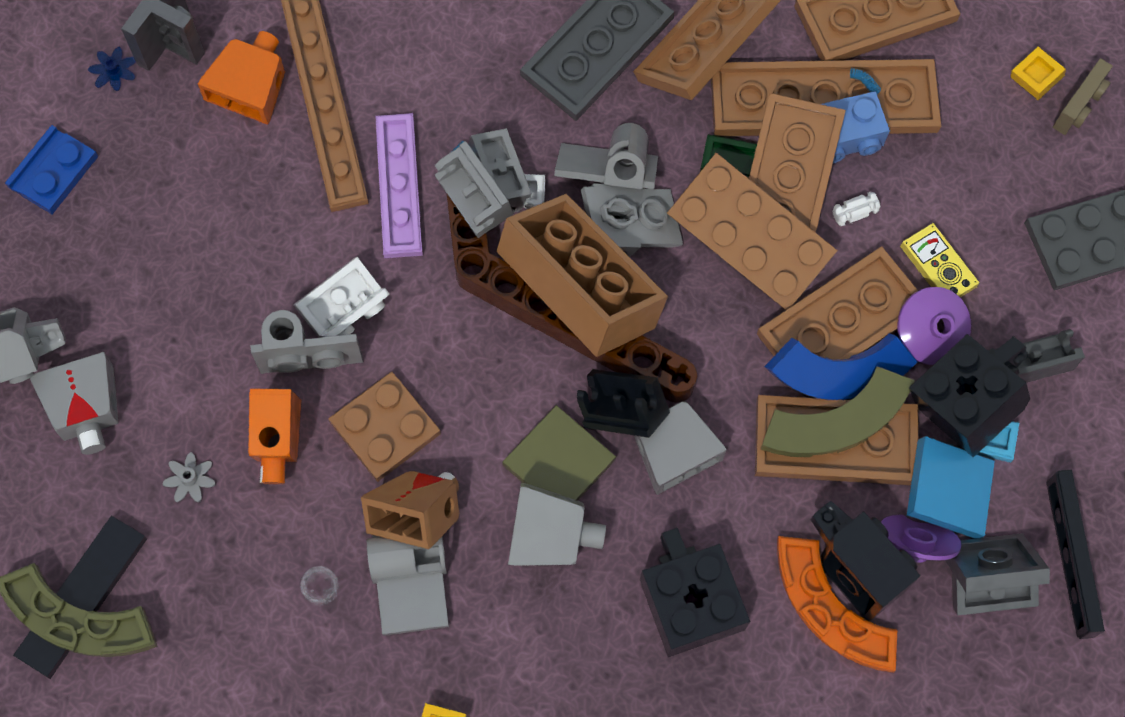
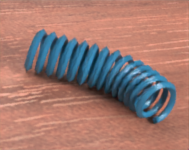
M851 68V79H857L865 84L870 92L876 91L878 94L881 91V87L869 76V73L866 74V71L863 72L860 69H856L855 72V68Z

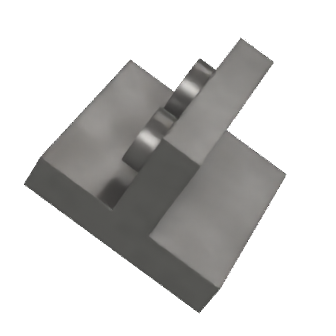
M142 0L121 28L136 64L150 71L165 49L178 54L196 65L205 54L200 36L193 22V16L190 14L185 0Z
M1023 533L960 540L962 544L960 553L952 559L945 560L952 570L953 608L957 616L1039 606V585L1050 584V568Z

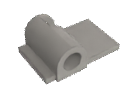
M624 123L613 131L609 149L561 143L554 176L602 182L604 185L634 189H654L658 156L647 154L649 140L645 129L634 123Z
M593 183L591 187H583L581 189L586 214L629 257L641 247L673 248L683 245L678 222L667 214L674 205L671 189H634Z
M278 310L268 315L262 323V344L250 345L251 354L261 374L272 372L292 373L302 369H329L346 364L363 363L362 352L356 334L307 339L300 319L296 314L288 310Z
M372 535V538H368L366 541L371 580L373 584L377 583L382 635L449 627L443 574H447L443 537L430 549Z

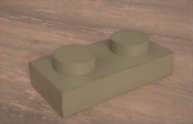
M1101 58L1098 60L1053 126L1055 130L1066 135L1072 125L1077 128L1081 127L1092 111L1086 105L1091 98L1098 102L1111 84L1105 78L1113 65Z

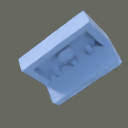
M876 91L821 104L846 110L833 163L841 161L845 158V155L859 152L861 156L871 155L878 152L884 146L890 130Z

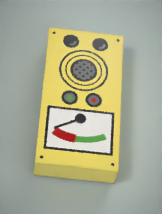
M934 223L902 242L900 247L931 287L946 288L961 298L979 285V281Z

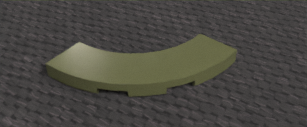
M876 367L872 378L865 388L855 398L836 409L808 415L786 413L775 409L761 450L790 457H812L813 455L839 453L867 441L868 438L880 431L893 419L910 393L909 387L914 384L915 380Z
M35 563L0 577V594L14 615L32 632L62 649L89 656L114 657L140 653L158 647L142 606L120 612H89L77 608L61 599L49 587L38 565Z

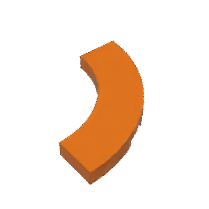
M778 536L777 556L783 585L793 607L806 626L822 642L845 658L866 667L894 673L896 671L897 629L886 628L869 622L852 610H848L837 599L823 571L819 552V540Z

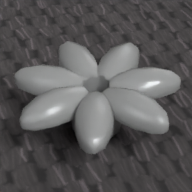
M190 452L185 459L184 466L176 461L169 462V467L176 476L169 477L162 483L165 487H177L174 495L175 502L183 500L189 491L194 501L199 503L202 500L200 487L210 488L216 485L213 479L203 476L212 467V462L206 461L196 466L195 455Z

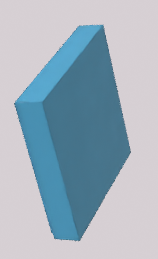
M926 436L918 439L907 515L975 539L984 537L995 461L979 455L972 457L963 449Z

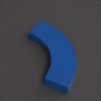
M889 333L873 347L853 355L849 359H829L816 355L806 349L798 340L791 338L764 367L782 383L803 394L827 400H846L855 398L865 388L872 378L876 367L903 376L917 361L899 338Z

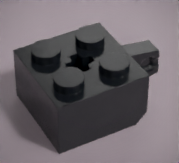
M966 334L909 387L915 404H918V410L968 454L974 457L1022 413L1030 401L1027 383L1018 376L1020 372L1017 368L1028 357L1026 346L1013 336L997 350L994 348L986 350L976 340Z
M830 501L810 519L827 545L821 554L823 571L865 620L872 621L903 595L921 576L916 571L917 564L905 550H898L888 539L889 533L885 526L875 517L870 519L864 511L855 519H852Z
M678 528L661 533L660 539L666 555L659 557V565L642 570L640 582L667 656L671 657L745 631L750 623V619L721 544L696 552L694 545L688 548L685 547ZM689 593H693L695 598L701 597L703 599L699 608H696L694 603L686 604L685 601Z

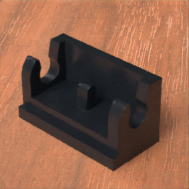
M592 369L587 375L588 385L592 391L590 400L586 391H577V402L584 417L582 423L584 428L650 438L670 414L658 377Z

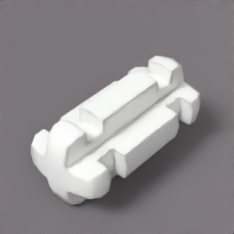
M867 192L868 196L866 197L860 195L844 201L842 206L836 204L832 213L837 224L844 226L846 221L852 223L868 217L871 211L873 214H876L881 207L874 192Z

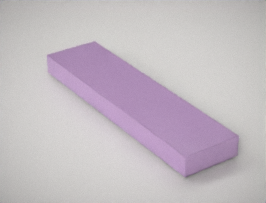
M413 113L375 116L384 258L423 256Z

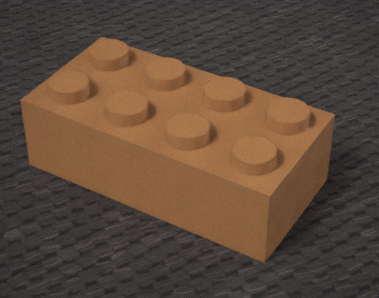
M567 194L506 218L496 252L596 357L655 329L668 296Z

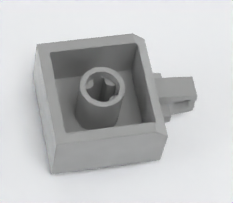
M16 307L0 312V383L9 381L10 384H16L31 378L33 372H36L38 369L40 356L65 345L66 338L58 318L31 322L28 313Z

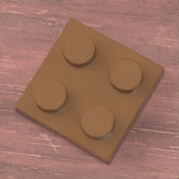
M390 372L328 418L330 424L377 482L441 435V430L393 372Z

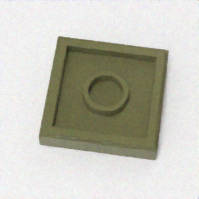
M556 405L503 460L502 464L522 483H527L578 501L616 460V456Z

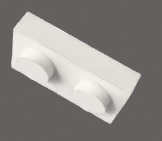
M355 257L297 301L294 307L319 338L349 335L355 330L351 324L363 315L366 319H369L386 306L382 300L390 295L386 288H381L359 258Z

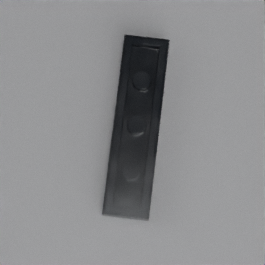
M1072 470L1057 471L1046 482L1076 635L1079 639L1094 638L1103 633L1105 629Z
M111 515L56 594L77 608L89 612H97L147 538ZM30 630L13 656L51 679L70 651L47 642Z

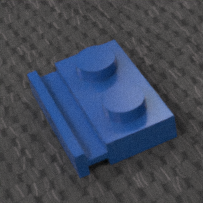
M51 125L5 184L12 191L17 192L25 199L53 215L98 158V154L95 150L70 135L60 132L55 126Z

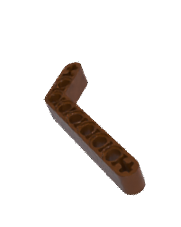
M447 195L456 280L461 288L614 372L657 377L660 365H663L665 370H662L658 380L665 399L673 403H681L690 398L697 380V370L689 360L641 335L596 357L570 329L565 327L562 320L550 308L544 312L534 311L530 306L535 302L544 301L507 262L489 253L487 234L485 233L479 238L475 236L471 239L460 237L462 232L472 229ZM472 265L482 268V271L476 275L466 274L463 270ZM504 283H509L516 287L510 293H502L497 290ZM644 356L649 358L653 365L648 368H640L634 364L633 360ZM678 375L682 376L684 382L681 381L678 386L671 383L672 379L675 380Z

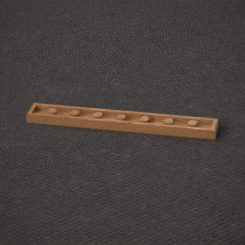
M281 0L331 212L369 204L319 0Z

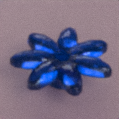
M117 47L111 57L102 51H98L97 57L101 64L92 65L88 68L90 73L99 75L95 82L97 88H101L110 80L112 88L115 91H119L121 86L120 78L131 81L135 79V75L127 68L134 65L136 61L134 57L122 59V49Z

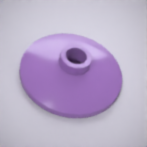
M942 287L920 289L905 301L900 310L897 322L899 340L916 361L927 365H934L966 334L970 336L971 319L969 311L963 300L951 290ZM940 319L944 322L942 333L937 329V323Z
M892 515L881 521L889 533L888 539L898 550H905L915 562L948 560L960 553L961 541L949 529L931 523L915 522L904 515Z

